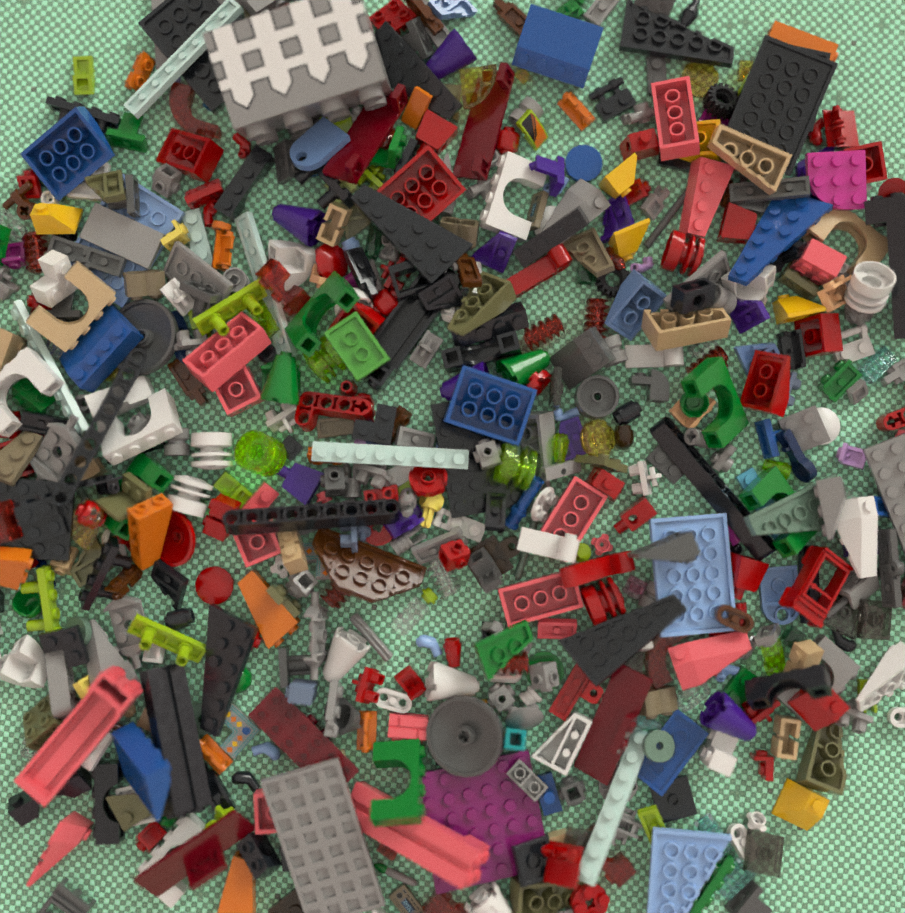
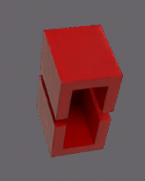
M221 493L216 498H212L208 506L210 509L209 515L207 514L202 522V525H204L202 533L224 542L230 535L225 531L222 517L229 510H239L242 502Z

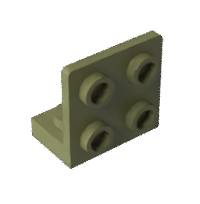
M793 261L789 262L778 278V281L804 299L812 300L818 295L817 292L820 291L818 289L820 285L814 284L808 277L801 276L797 271L789 268Z
M130 472L122 474L121 487L123 491L96 500V504L117 521L128 518V508L152 497V488Z
M49 694L23 716L26 747L35 751H39L63 723L62 720L56 719L52 715Z

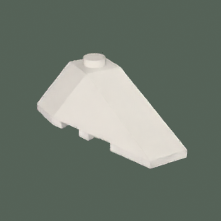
M874 496L846 499L837 526V531L841 537L839 541L841 545H845L849 553L848 559L858 579L877 576L878 514Z
M902 641L889 647L857 697V708L860 712L879 703L882 696H892L894 694L893 691L897 688L905 689V644Z

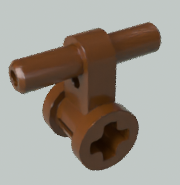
M27 181L19 189H15L2 204V207L5 210H9L16 203L18 205L16 212L19 218L23 220L31 219L30 214L37 203H30L25 194L33 187L32 183Z

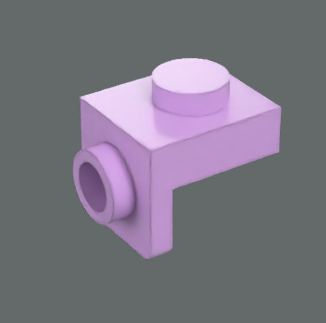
M843 443V446L837 450L836 458H838L840 464L861 470L864 469L866 458L861 448Z

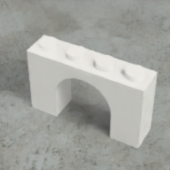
M510 151L500 155L496 163L498 167L497 172L491 179V191L487 193L485 198V209L482 210L479 220H481L479 227L496 234L499 231H503L518 238V243L526 241L532 222L515 216L508 211L503 201V192L509 182H518L538 190L544 186L547 175L535 170L531 171L529 163H532V161Z
M28 347L19 351L17 356L10 363H7L0 372V435L8 438L22 425L7 405V392L14 382L19 379L28 378L42 394L50 397L65 384L36 351Z
M165 388L148 396L151 418L147 426L140 432L126 436L124 424L115 417L101 443L103 457L113 466L183 433L175 400ZM96 421L98 432H103L105 429L104 423Z
M193 812L187 816L180 817L176 822L178 827L174 831L170 829L163 838L165 843L162 846L157 845L150 853L153 856L150 861L145 860L137 870L140 873L165 857L172 847L182 845L204 830L206 823ZM180 881L158 896V898L172 909L189 886Z

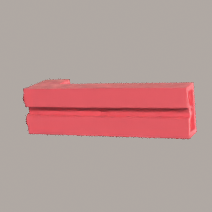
M113 665L101 672L86 690L88 693L14 780L19 787L43 807L55 798L144 692L137 680L132 679L130 681L125 677L126 672L121 667Z
M365 781L355 783L351 797L363 833L461 890L479 881L482 875L480 871L481 864H485L490 856L488 852L490 845L470 834L463 837L426 815L422 816V824L374 827L370 821L371 800L391 799L394 797Z

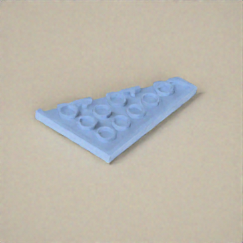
M652 827L646 913H688L693 906V901L699 896L703 884L709 879L715 869L717 861L721 859L722 852L728 842H731V834Z

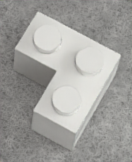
M53 249L37 259L44 276L30 285L36 301L50 308L78 289L64 278V275L72 267L68 256Z
M709 728L707 731L709 735L705 745L701 746L698 753L700 756L699 760L707 768L730 777L737 758L732 754L739 739Z

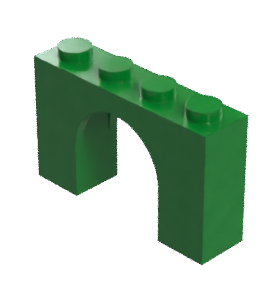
M336 271L332 272L285 328L294 347L308 357L322 343L317 335V327L324 314L335 305H338L348 313L360 299L350 283Z
M722 356L706 358L680 381L687 398H701L711 389L717 395V415L701 431L708 448H724L749 424Z
M144 452L138 454L125 471V473L130 472L142 482L161 493H164L174 479V476L156 459ZM121 478V479H119V481H118V482H119V486H120L119 492H120V491H123V490H122V487H121V484H122V478ZM107 513L104 522L105 526L114 535L128 541V518L117 521Z
M774 466L762 471L738 496L747 509L751 511L764 506L770 498L778 501L795 492L778 468ZM817 531L783 533L772 544L782 558L798 554Z
M420 739L373 742L372 761L377 769L400 767L408 770L411 774L410 784L407 790L400 796L391 799L371 800L370 821L374 827L422 824V816H425V804H422V797L426 795L425 784H423V777L426 776V768L423 765V758H426V748L422 745Z

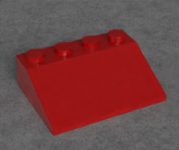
M428 144L376 191L432 221L466 189Z

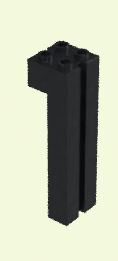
M903 192L892 193L891 197L883 198V196L870 197V201H865L864 206L866 225L875 224V228L887 227L889 268L896 275V282L891 291L894 339H905V194Z
M449 268L446 273H451L459 288L461 285L459 275ZM419 273L409 288L427 283V281ZM417 294L400 299L398 305L392 310L374 335L390 358V361L365 377L370 387L376 391L381 389L384 392L443 308L426 310Z
M172 664L140 672L154 749L158 748L163 760H167L171 766V771H169L171 782L161 817L167 816V820L187 816L188 813L206 810L205 806L212 804L185 666Z

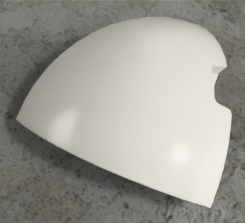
M268 241L269 263L274 264L275 274L273 277L282 291L296 288L310 277L313 264L316 263L315 249L291 241Z
M768 264L763 269V272L747 286L729 281L728 275L730 271L721 277L723 287L734 293L737 299L759 300L765 306L768 300L766 297L768 289L774 285L776 266Z
M25 635L13 644L14 646L8 655L4 654L2 659H0V680L28 688H43L47 679L45 654L36 640L29 635Z

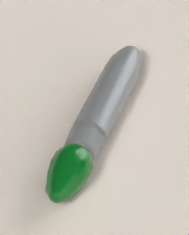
M374 864L375 869L380 873L410 886L418 885L417 881L412 877L389 868L384 864Z

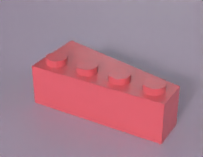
M704 157L691 162L679 231L686 233L687 239H690L692 235L696 236V240L700 237H705L735 169L731 165Z

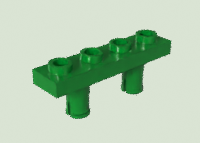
M728 852L721 863H716L711 878L699 896L693 901V906L688 913H701L705 906L708 908L714 899L712 895L715 890L720 891L725 881L723 878L725 875H730L736 866L733 864L735 862L734 857Z

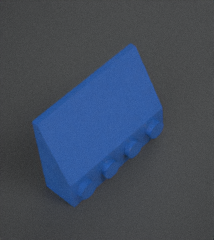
M531 4L512 65L584 88L604 27Z
M86 107L73 108L20 153L58 202L84 182V177L91 176L115 156L98 123Z
M113 304L110 306L106 305L102 309L103 315L97 321L93 320L89 324L91 326L90 330L84 336L81 334L77 338L79 342L73 350L68 349L66 352L61 350L57 354L68 376L79 388L91 393L101 385L144 338Z
M463 365L443 421L519 446L537 390Z
M131 722L111 732L124 778L157 822L161 818L171 778L169 771H171V766L167 760H163L159 749H154L151 739H146L142 727L138 728L134 722Z

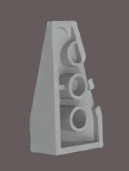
M532 411L529 414L520 442L529 483L534 475L541 478V466L552 465L555 438L553 411ZM544 481L539 490L542 491L549 487L550 481Z

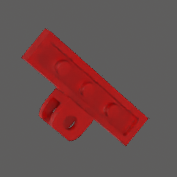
M576 663L548 711L566 721L579 697L590 703L597 704L604 690L600 685L595 687ZM591 690H596L594 696L590 695Z

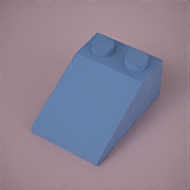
M633 269L621 284L604 323L631 341L642 329L643 311L651 309V312H656L664 303L663 299L667 295L656 284Z

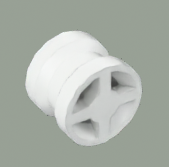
M531 685L527 687L524 693L521 692L519 694V697L527 707L537 702L540 703L543 700L535 689H532Z

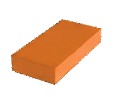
M418 86L414 87L401 121L415 130L419 129L425 111L428 109L433 96Z

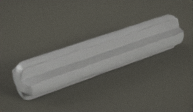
M355 613L350 618L351 623L385 662L392 658L393 654L361 616Z

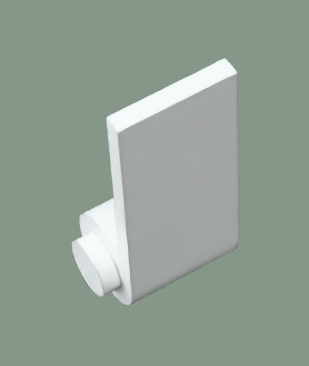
M652 345L624 346L628 360L625 361V368L684 366L683 346L655 351Z
M522 527L517 550L575 563L580 540H577V535L565 533L564 537Z

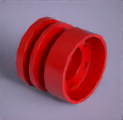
M672 230L663 252L660 269L674 272L677 265H680L679 273L684 275L687 269V276L690 277L697 271L702 262L705 239L700 237L695 244L696 236L692 235L688 243H686V233Z
M610 576L605 578L607 587L602 580L598 581V591H596L592 584L579 588L583 603L594 626L607 621V612L610 613L612 618L617 617L615 609H617L620 615L626 614L622 593Z

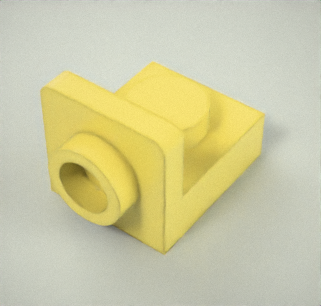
M175 219L171 221L175 230L167 233L165 237L160 239L162 245L170 252L175 241H180L184 245L190 241L187 235L189 233L187 227L183 223H178Z
M88 675L80 678L73 684L81 700L88 693L86 690L90 687Z

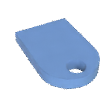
M322 117L292 144L290 158L296 168L303 171H312L323 166L351 139L347 133L325 117ZM301 157H307L303 161H298Z
M797 565L768 567L758 587L761 611L764 617L772 623H779V625L789 624L799 615L796 610L779 605V599L785 588L788 586L792 587L798 576ZM781 609L786 612V617L783 620H779L777 617V612Z

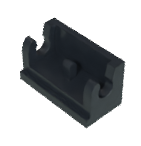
M796 329L791 332L784 331L776 334L779 353L790 356V371L805 368L806 359L802 330Z

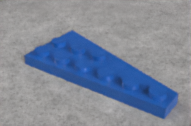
M809 197L771 201L730 271L728 280L747 286L763 272V269L770 262L773 263L779 254L788 250L806 234V231L813 224L816 225L823 215L832 211L833 204Z

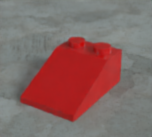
M171 128L155 161L162 165L167 163L182 172V174L208 184L224 150L210 138Z
M755 350L740 399L744 408L784 417L789 401L790 356Z

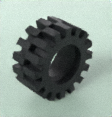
M723 83L711 85L702 101V104H704L703 108L707 109L706 113H712L711 117L713 118L717 116V119H721V117L723 120L729 119L739 98L737 96L738 92H734L733 87L728 88L729 85L725 84L723 86Z
M612 261L615 271L610 272L618 275L620 282L617 286L611 287L607 285L605 278L610 273L600 277L595 276V287L597 286V291H600L602 296L606 295L607 298H615L621 284L630 274L629 270L626 271L627 267L625 265L621 266L620 262L616 264L615 261Z

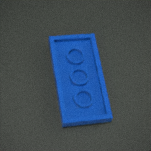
M676 710L661 729L669 733L674 740L675 750L673 756L666 762H653L645 756L638 774V778L661 797L709 735L707 731L680 710ZM659 742L656 744L658 750L661 748Z

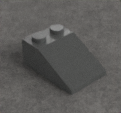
M596 327L589 328L550 357L551 363L569 390L616 359Z
M679 531L627 553V556L631 558L678 561V563L684 562L687 564L695 561V556L700 555L701 552L692 531Z

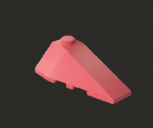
M738 631L690 641L668 648L682 691L703 685L709 678L718 674L723 668L734 663L752 650L747 633Z
M73 811L61 820L47 843L49 846L40 857L43 861L37 864L26 886L30 887L83 840L87 841L93 831L91 827L94 822L76 811Z

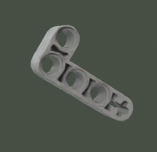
M63 650L46 653L45 662L51 712L54 718L64 721L81 699L76 697V691L73 687V667L68 668Z

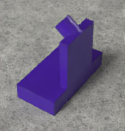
M536 155L535 161L529 163V168L531 171L535 170L549 175V195L557 197L565 184L564 158L557 156L553 161Z
M416 504L410 517L403 516L400 511V517L396 523L384 524L392 539H395L425 519L421 517L422 512Z

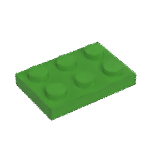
M356 311L324 332V336L357 382L390 361L388 355Z

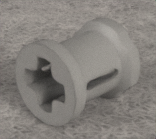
M77 395L74 399L81 412L89 413L88 405L86 407L83 405L84 401L87 403L85 395Z

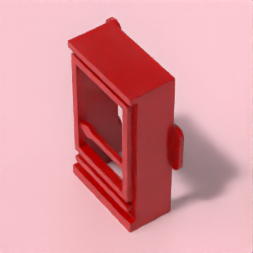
M809 546L801 560L804 565L792 587L788 586L785 588L779 599V605L796 610L809 620L807 623L809 627L822 629L824 619L850 571L854 569L827 547ZM825 559L836 567L837 570L823 591L812 581ZM810 586L822 594L818 603L806 595Z

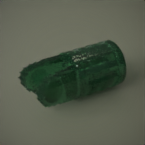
M370 223L365 254L369 259L377 260L383 246L381 242L383 234L373 223Z

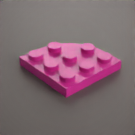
M865 150L805 154L806 176H809L810 191L813 196H816L820 201L833 204L834 210H865L864 202L867 201Z

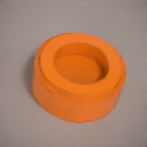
M213 220V230H219L224 233L231 231L232 225L223 221Z

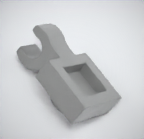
M658 185L654 190V194L651 193L640 207L646 217L652 221L657 218L665 207L662 202L670 195L667 187L662 189Z

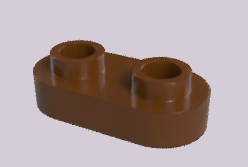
M724 604L715 609L714 616L718 623L741 633H748L752 630L754 621L749 614ZM723 611L726 612V616L724 618L721 616ZM741 619L744 621L742 626L739 625Z

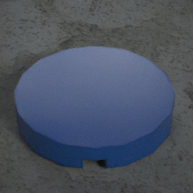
M589 145L573 147L565 159L566 173L576 182L580 179L591 182L599 176L602 169L600 153Z

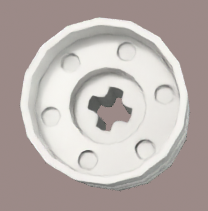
M864 261L859 263L854 268L850 282L845 290V302L858 312L866 314L880 312L885 307L889 294L895 285L896 275L894 271L879 262Z
M191 433V447L200 448V452L191 454L193 458H200V461L191 462V467H197L202 470H220L232 467L233 461H224V458L232 457V453L224 452V448L232 446V433Z
M174 474V480L181 482V484H171L170 486L178 491L177 494L167 495V498L173 503L172 510L204 518L208 505L200 502V499L210 498L211 495L203 493V490L213 491L214 486L193 476Z

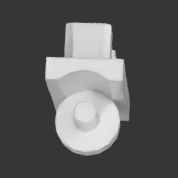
M173 277L159 290L180 315L184 317L193 308L195 300L190 294L179 289L180 283Z
M282 403L280 406L283 411L278 415L274 409L265 413L267 419L265 423L273 433L277 431L282 433L285 430H288L290 434L294 432L292 426L297 424L295 422L296 405Z
M638 461V464L628 467L630 477L640 475L641 483L632 484L633 494L651 495L650 479L652 486H658L657 478L662 477V474H656L655 467H650L649 475L647 462Z

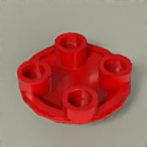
M323 244L315 250V261L319 276L328 278L333 271H336L342 277L345 276L348 264L343 255L344 251L338 245L332 247L328 244Z
M211 566L204 569L198 575L195 589L198 597L205 603L221 604L231 596L234 579L224 568Z

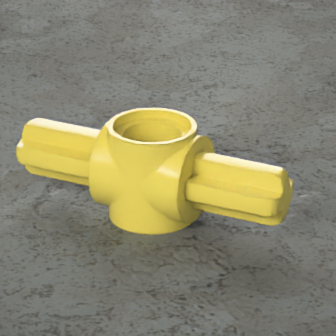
M442 494L432 497L421 496L419 498V505L423 509L421 517L425 519L420 523L421 527H431L434 512L440 511L444 504V496Z

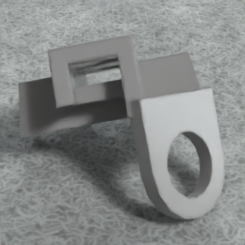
M625 808L619 823L620 827L617 828L612 841L613 846L616 845L615 839L620 840L623 845H625L628 836L638 839V829L643 826L639 821L634 820L636 811Z

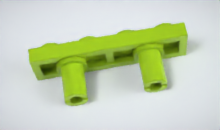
M257 279L192 320L202 336L213 329H216L220 336H225L230 331L225 323L226 321L247 308L255 316L261 314L263 308L258 302L268 295L261 281Z
M42 565L36 569L38 581L21 583L20 586L22 594L40 593L43 619L28 620L26 622L28 632L42 630L48 632L62 628L59 624L60 609L57 608L56 604L58 594L57 590L54 589L53 583L55 573L51 569V565Z
M139 614L135 615L127 629L128 633L141 638L139 647L142 650H149L153 643L176 653V664L178 666H185L188 663V659L199 663L206 653V644Z

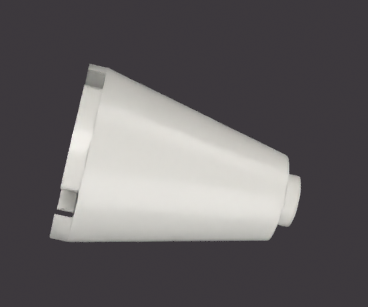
M337 627L334 632L322 671L324 679L328 682L331 680L340 681L369 651L370 644L367 646V640L356 631L349 629L347 632L343 630L344 627Z
M436 661L429 663L427 671L430 673L428 678L425 677L427 689L424 691L427 701L450 699L456 696H474L475 693H478L480 683L477 681L476 676Z

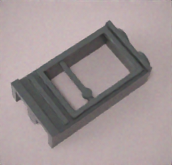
M65 878L58 884L38 913H51L46 911L51 903L65 913H88L96 903V900L93 899L89 904L80 898L83 893L82 890L77 888L72 892L65 887L69 880Z

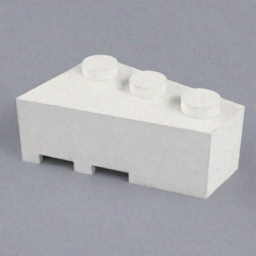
M138 375L117 416L149 403L148 396L154 394L155 390L148 377ZM114 387L113 394L116 397H122L124 390L121 387ZM109 388L84 396L92 417L95 416ZM104 405L103 410L106 414L111 415L114 413L113 405Z
M575 710L531 757L567 776L593 719Z

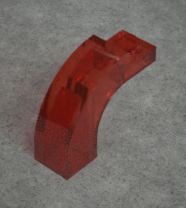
M174 82L170 90L169 104L173 117L182 130L199 136L203 134L204 137L210 139H220L222 131L218 125L198 120L192 116V104L196 95L193 88Z
M658 635L652 640L653 649L645 651L644 657L646 675L653 679L652 687L658 689L673 681L665 663L668 648L690 635L663 638Z

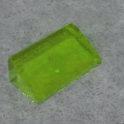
M262 299L258 302L263 308L261 314L255 316L248 308L247 311L252 320L263 327L270 339L280 328Z

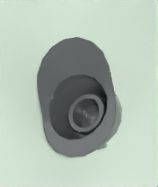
M344 697L340 698L341 715L340 718H337L336 723L340 728L338 734L344 735L362 727L360 725L361 716L359 710ZM327 703L324 708V717L326 715Z

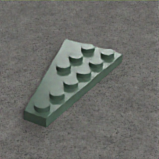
M836 473L821 480L837 477ZM816 482L744 517L751 535L821 531L822 525H825L824 518L820 517L818 512V505L821 504L819 497L816 498L814 493V486H817Z

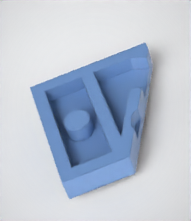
M430 0L427 4L431 8L432 13L440 20L474 17L478 11L468 0Z
M773 342L735 346L733 348L746 377L748 376L755 350L780 354L776 344Z

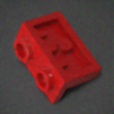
M217 178L208 182V184L205 183L186 191L184 199L191 210L206 205L212 199L218 200L225 190L220 179Z

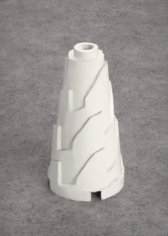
M492 881L491 885L487 882L478 886L469 896L472 900L470 905L467 901L465 904V910L468 913H513L512 908L495 881Z

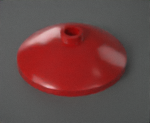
M172 510L160 560L171 567H178L186 564L191 559L195 550L196 537L189 519L182 512Z

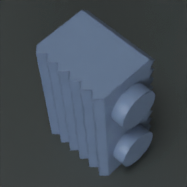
M295 678L286 687L285 698H288L287 702L289 704L292 702V704L310 706L317 696L318 681Z

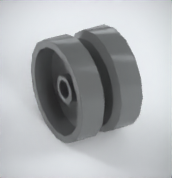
M594 375L585 379L578 386L574 395L575 407H577L579 413L585 418L592 420L602 419L612 413L619 401V390L616 384L608 377L602 375ZM598 395L600 398L595 400L594 396Z

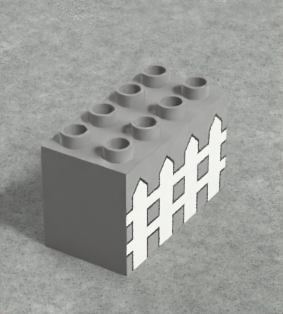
M300 0L203 33L233 129L249 139V141H256L258 146H266L279 140L277 132L286 129H292L294 135L303 133L302 129H310L314 125L313 120L320 117H328V120L332 123L345 120L351 116L349 108L364 104L365 111L384 107L387 105L385 97L389 96L392 92L364 0Z

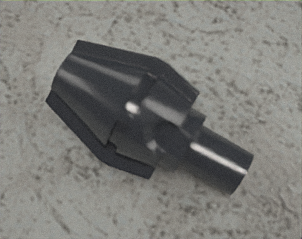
M693 0L681 12L678 22L688 27L698 16L699 10L697 7L700 0Z

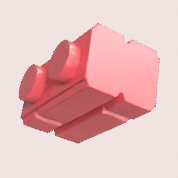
M390 711L388 738H392V741L403 739H420L421 743L427 741L426 729L429 715L416 713L402 714Z

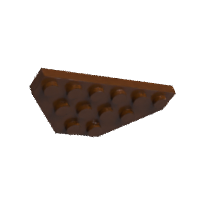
M330 529L317 530L312 546L335 589L367 602L376 603L421 586L427 567L357 540L358 552L352 553V548L341 547V533Z

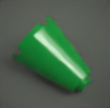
M538 349L500 359L496 362L497 374L501 372L503 379L527 386L530 383V376L536 371L540 373L542 370H545L550 365L549 361L551 358L547 351Z
M281 351L280 355L276 354L261 392V400L299 405L296 357H292L291 352Z

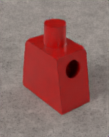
M427 109L415 137L418 145H420L416 154L429 144L439 156L457 136L458 127Z
M654 128L631 133L619 145L623 162L634 153L637 155V160L659 155V143Z
M729 202L723 211L716 242L746 244L757 226V214Z
M597 467L592 469L585 480L587 484L607 495L608 499L614 503L625 487L623 481L604 469Z
M642 496L620 513L621 520L614 524L613 527L620 535L628 528L633 532L654 517L657 512L646 497ZM631 515L637 516L634 521L628 519Z
M730 552L734 598L742 600L745 590L757 591L769 564L758 561L756 558Z

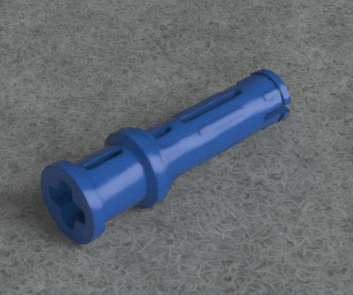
M533 476L519 501L511 506L509 515L505 517V526L512 530L519 528L518 524L522 518L526 517L530 503L544 484L542 478Z

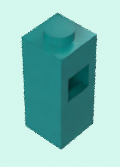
M503 728V749L525 751L527 730Z

